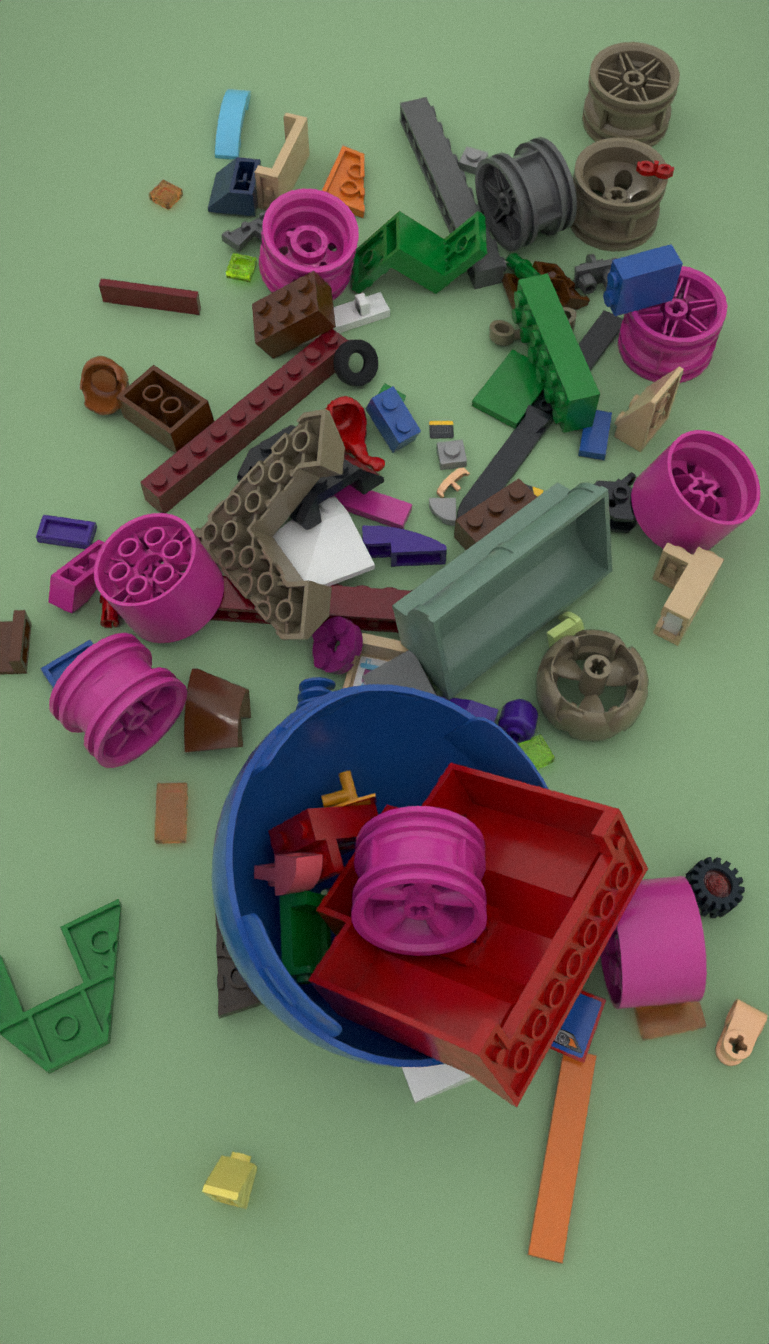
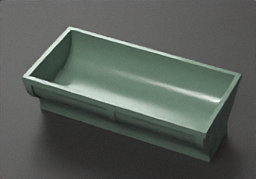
M557 482L392 605L401 644L416 655L425 673L443 692L445 698L448 700L452 699L612 572L608 489L584 482L570 490Z

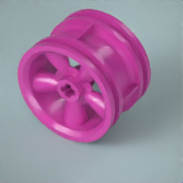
M409 806L381 813L369 820L361 828L355 844L354 863L359 880L353 889L351 919L356 931L366 941L394 953L428 956L458 950L467 946L481 935L487 923V897L485 888L481 883L485 873L486 859L485 840L476 825L467 818L449 810L428 806Z

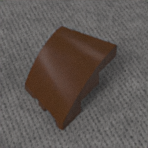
M540 261L534 262L532 267L541 275L548 273L562 307L576 310L588 305L590 299L587 296H581L574 289L575 283L564 274V271L557 264ZM505 273L501 281L512 309H515L514 292L517 291L519 278L515 274Z
M192 669L185 703V752L243 747L241 719L251 718L249 689L204 672L201 669Z

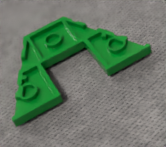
M119 899L60 926L83 983L27 1011H24L5 960L0 955V1035L49 1074L110 1043L122 909Z

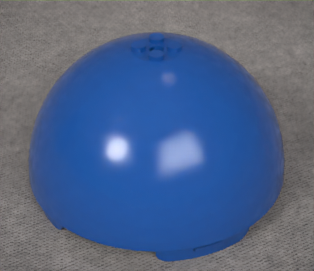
M387 684L347 687L318 697L286 717L254 749L232 783L217 824L212 854L211 880L219 928L226 948L238 972L254 995L283 1024L310 1043L355 1061L384 1067H427L445 1063L337 1015L312 984L296 983V979L291 977L282 963L280 896L283 895L275 896V887L268 886V881L254 879V865L275 863V855L268 830L306 809L324 808L321 796L342 790L339 774L345 771H351L358 798L375 793L378 815L381 814L387 804L398 808L422 806L450 763L548 789L544 779L530 758L500 726L484 717H475L453 702L415 688ZM355 849L341 855L344 868L355 853ZM340 873L315 885L309 891L319 894L323 890L329 892ZM330 929V932H331V944H332V942H333L334 938L336 937V935H335V934L333 933V931Z

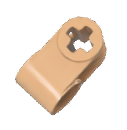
M736 999L728 1012L724 1023L725 1026L716 1044L715 1052L719 1061L727 1066H736L743 1059L747 1058L751 1054L756 1040L764 1028L768 1015ZM730 1043H734L736 1045L735 1051L738 1053H734L732 1051L733 1046Z

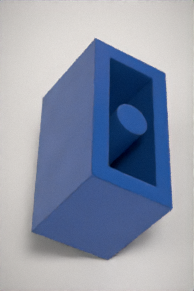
M394 386L372 397L365 408L392 453L415 441L421 432Z

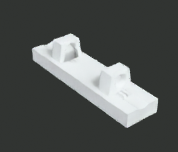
M381 292L365 297V293L355 295L354 301L334 307L336 327L333 329L338 333H342L390 317V309ZM317 336V337H315V338L309 340L308 342H306V343H304V344H302V345H305V344H308V343L313 342V341H314L316 338H318L319 336Z

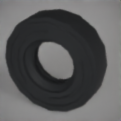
M352 339L342 343L334 356V370L337 377L343 383L350 386H363L371 382L378 370V356L372 345L361 339ZM353 353H358L363 358L364 365L358 373L352 372L349 367V358Z

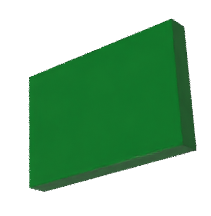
M512 349L472 400V407L515 429L524 418L527 407L529 405L533 406L544 391L543 384L537 380L534 363H530L528 357Z

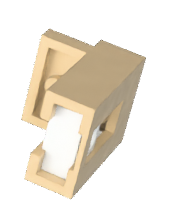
M670 543L666 544L652 579L673 589L663 606L660 614L662 616L656 624L653 634L677 646L680 644L712 588L724 561L723 558L718 557L712 551L704 550L700 547L692 555L682 547L674 546Z

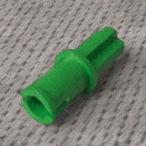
M511 253L507 256L506 261L509 263H506V266L513 270L519 279L541 275L532 267V263L529 260L522 259L517 253Z

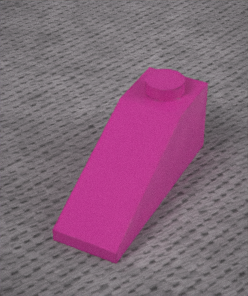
M97 540L51 575L48 603L64 611L74 613L91 598L97 589L94 581V565L97 555L105 542Z

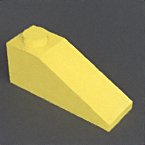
M232 1152L231 1157L221 1156L206 1180L202 1192L213 1201L247 1209L257 1166L255 1163H250L251 1156L242 1153Z

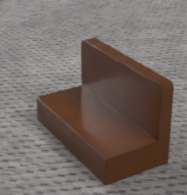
M14 610L13 621L0 622V674H27L32 623L25 610Z

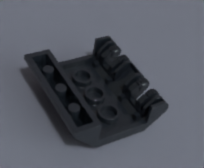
M290 425L251 448L237 474V480L240 481L259 460L264 461L272 453L271 447L284 433L289 434L296 426ZM344 452L342 475L321 477L289 517L304 529L309 530L322 522L319 510L320 503L349 485L364 495L382 484L384 477Z

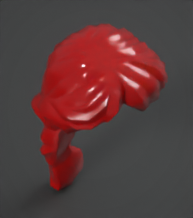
M348 396L332 400L325 409L331 413L345 446V453L352 454L356 460L365 466L370 467L375 472H380L385 467V460L380 457L369 456L365 444L367 437L365 409L357 400Z

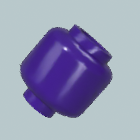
M524 699L509 701L501 709L498 726L516 743L526 742L535 734L538 712L529 701Z

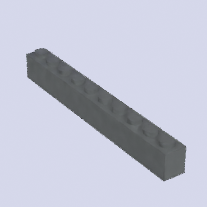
M427 97L401 102L400 123L451 234L477 211L482 213L479 204L476 205L474 201V193L472 188L467 186L464 171H460L457 155L451 151L450 140L444 136L443 126L436 119L434 106H430ZM487 221V254L483 259L467 269L474 289L502 283L501 280L506 271L505 259L500 257L498 253L497 242L491 238Z

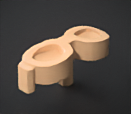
M464 467L455 470L440 484L436 494L443 498L450 485L458 492L461 487L456 482L464 475L466 477L469 476L470 473Z

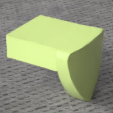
M570 611L559 615L558 618L561 623L547 632L549 648L560 638L566 635H575L577 632L584 630L581 618Z

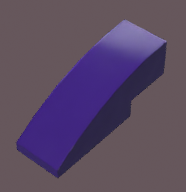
M362 525V540L371 558L391 557V567L446 564L447 547L433 538L395 527Z

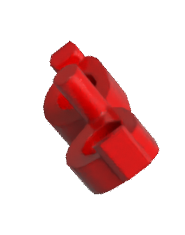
M657 160L654 161V165L650 161H642L641 163L638 161L636 171L643 176L669 179L673 177L675 167H671L669 164L659 165Z

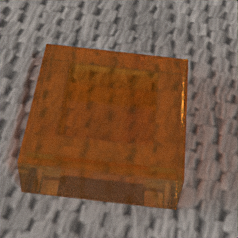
M164 179L149 193L151 201L168 210L183 196L181 188Z

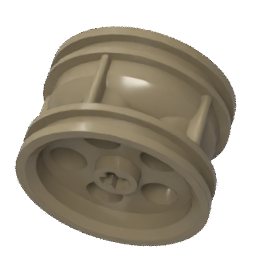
M607 138L587 146L579 154L574 168L573 182L577 198V211L575 220L570 227L572 232L591 247L613 252L631 250L648 241L657 226L660 202L664 197L668 179L640 175L636 168L638 161L640 163L642 161H650L654 165V161L657 160L659 165L666 164L662 156L649 145L629 138ZM593 190H598V191H600L603 195H602V196H598V195H596V194H595L594 192H592V191H593Z

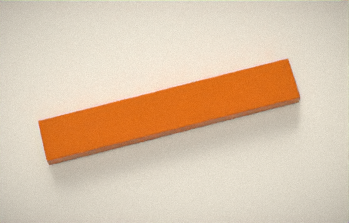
M562 1054L527 1253L529 1256L560 1264L563 1263L597 1056L593 1054H587L584 1063Z

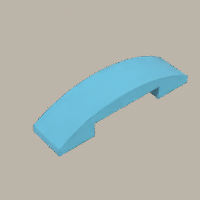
M228 89L225 92L217 125L215 158L234 160L239 157L241 131L245 111L249 107L251 91Z

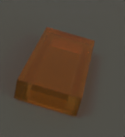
M187 782L157 783L154 839L156 844L186 843Z
M699 1001L634 1008L642 1041L704 1029L707 1026Z

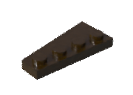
M215 911L218 1017L221 1019L262 1005V1003L250 990L238 972L226 948Z

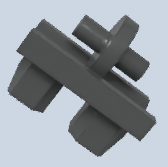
M594 254L587 255L586 263L579 264V266L574 268V289L580 288L585 295L593 293L596 290L597 284L603 283L606 288L608 282L607 275L610 272L612 260L617 259V257L607 260H596Z

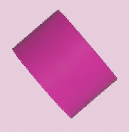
M693 430L680 435L639 474L632 487V508L638 524L655 544L664 549L666 544L670 543L674 546L682 547L688 553L694 555L698 547L704 550L713 548L755 513L760 501V483L751 461L736 444L726 437L711 431Z
M167 513L146 514L134 518L119 527L101 547L94 565V581L101 595L134 633L142 639L153 643L176 642L199 631L216 613L224 593L223 575L208 551L184 520Z
M684 876L642 879L600 955L605 985L610 1001L615 1009L701 1001L703 998L707 976L704 933L695 895Z

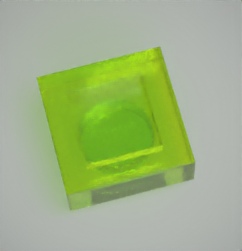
M233 253L226 269L227 278L250 283L257 267V258Z

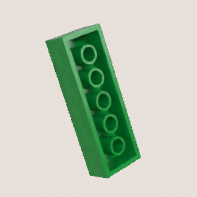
M548 273L519 279L517 291L514 292L515 309H512V319L514 324H518L520 328L522 343L527 345L528 358L530 363H534L536 367L537 380L544 386L545 400L547 403H551L553 419L556 424L560 425L563 433L592 427L600 392Z

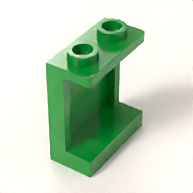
M310 891L280 896L282 963L291 977L296 979L297 984H311L308 981L331 946L330 928L316 911L326 895Z

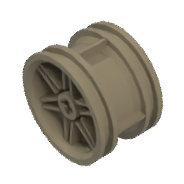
M622 42L601 50L591 63L588 79L589 92L585 98L582 122L588 135L595 142L602 139L620 137L634 139L650 147L659 143L668 130L671 118V104L674 101L679 85L680 72L673 58L655 46L639 42Z

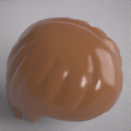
M104 356L93 357L85 363L81 373L80 390L84 394V405L87 409L100 415H111L117 412L120 406L116 396L129 386L128 375L124 368L114 360Z

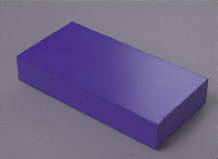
M43 515L36 539L39 543L86 549L93 543L97 525L96 522Z

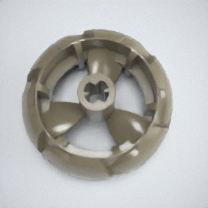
M586 629L577 632L575 635H566L560 638L546 651L537 672L536 697L545 718L557 730L569 732V735L577 740L603 741L614 737L619 732L626 731L636 722L648 697L649 679L644 661L633 646L627 648L620 637L613 633ZM577 660H586L583 670L577 665ZM558 676L579 681V690L585 697L578 708L576 703H569L558 691ZM626 685L627 688L622 704L619 707L612 706L608 712H605L602 702L598 697L603 693L605 686L616 687Z

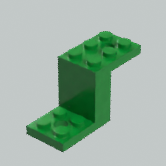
M401 211L397 212L356 249L352 267V290L360 294L367 287L372 286L374 281L380 276L386 274L390 268H393L437 294L487 254L485 215L477 211L444 239Z

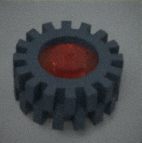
M712 857L700 860L687 872L685 877L693 890L698 909H701L700 915L706 917L710 913V918L713 919L718 916L721 918L734 909L742 901L744 896L741 894L745 892V887L739 886L744 882L742 877L736 878L735 876L739 871L736 868L731 871L729 869L731 863L725 861L721 864V858L718 857L713 861Z

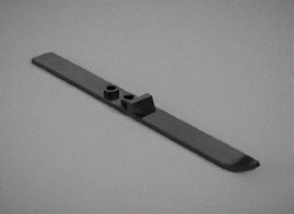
M606 310L601 313L579 343L590 371L621 329L623 319L614 316V314ZM544 391L533 406L529 405L527 407L524 418L465 495L458 508L457 519L505 488L553 423V408L551 403L546 402Z

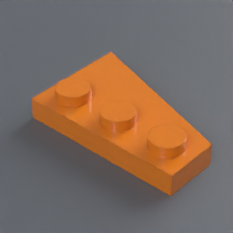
M342 146L322 191L339 198L355 216L360 218L364 217L365 212L364 153Z

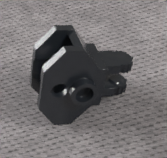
M632 472L622 480L619 478L615 482L598 480L594 483L598 487L603 486L608 489L609 514L611 518L610 532L629 533L636 526L637 520L631 502L632 488L629 487L636 478V475Z

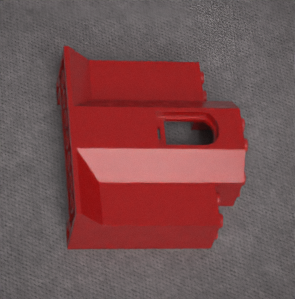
M450 763L422 806L436 807L455 812L470 820L482 833L485 840L486 859L485 873L481 879L487 897V923L485 929L475 943L471 942L458 950L438 955H404L381 949L369 943L356 931L351 919L353 889L359 880L355 871L354 853L345 866V871L340 873L316 910L336 937L320 963L315 967L308 981L337 1015L469 1074L505 1101L518 1107L646 874L648 867L620 809ZM387 804L381 813L397 809L398 807Z

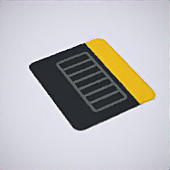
M430 421V438H453V421Z

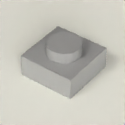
M466 147L459 160L460 170L475 174L478 163L488 157V152Z
M463 440L437 442L436 450L440 470L467 467Z

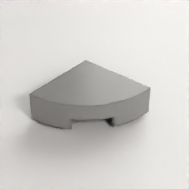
M429 498V508L432 514L441 519L444 524L455 526L456 498Z

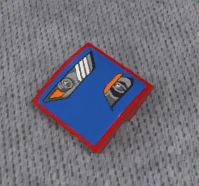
M581 990L550 1049L584 1063L606 999Z

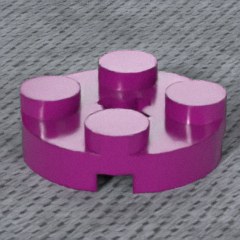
M343 617L330 618L312 634L314 640L312 648L314 666L334 675L344 674L354 666L351 662L354 660L355 655L360 656L363 647L362 632L351 620ZM337 641H340V645L336 647L335 651V645Z

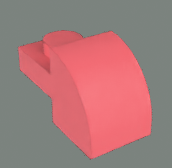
M294 852L275 855V863L254 865V879L268 881V886L275 887V896L309 891L317 884L320 878L322 854Z

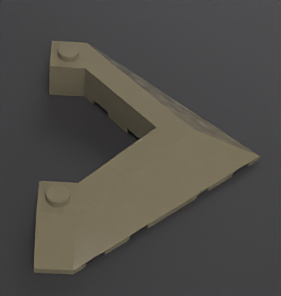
M327 409L304 412L296 420L299 424L289 434L284 433L271 447L272 453L264 461L259 460L230 491V495L207 516L208 521L201 529L196 528L193 531L215 563L222 568L221 571L240 593L256 606L254 609L266 622L270 623L277 630L275 633L282 640H308L329 617L332 587L310 580L304 581L273 538L274 534L321 477L337 476L343 473L345 446L331 413Z

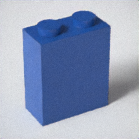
M672 244L612 260L603 298L605 305L610 307L614 316L673 300L683 263Z

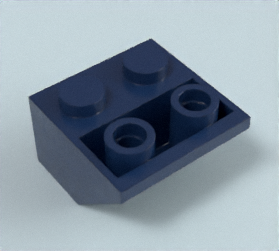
M237 157L218 171L209 200L208 212L255 216L258 206L255 170L258 165L261 166V159Z

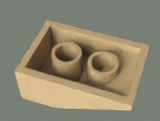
M679 366L646 387L641 395L636 394L629 404V409L626 412L622 411L615 421L617 428L614 437L641 452L669 418L684 369Z

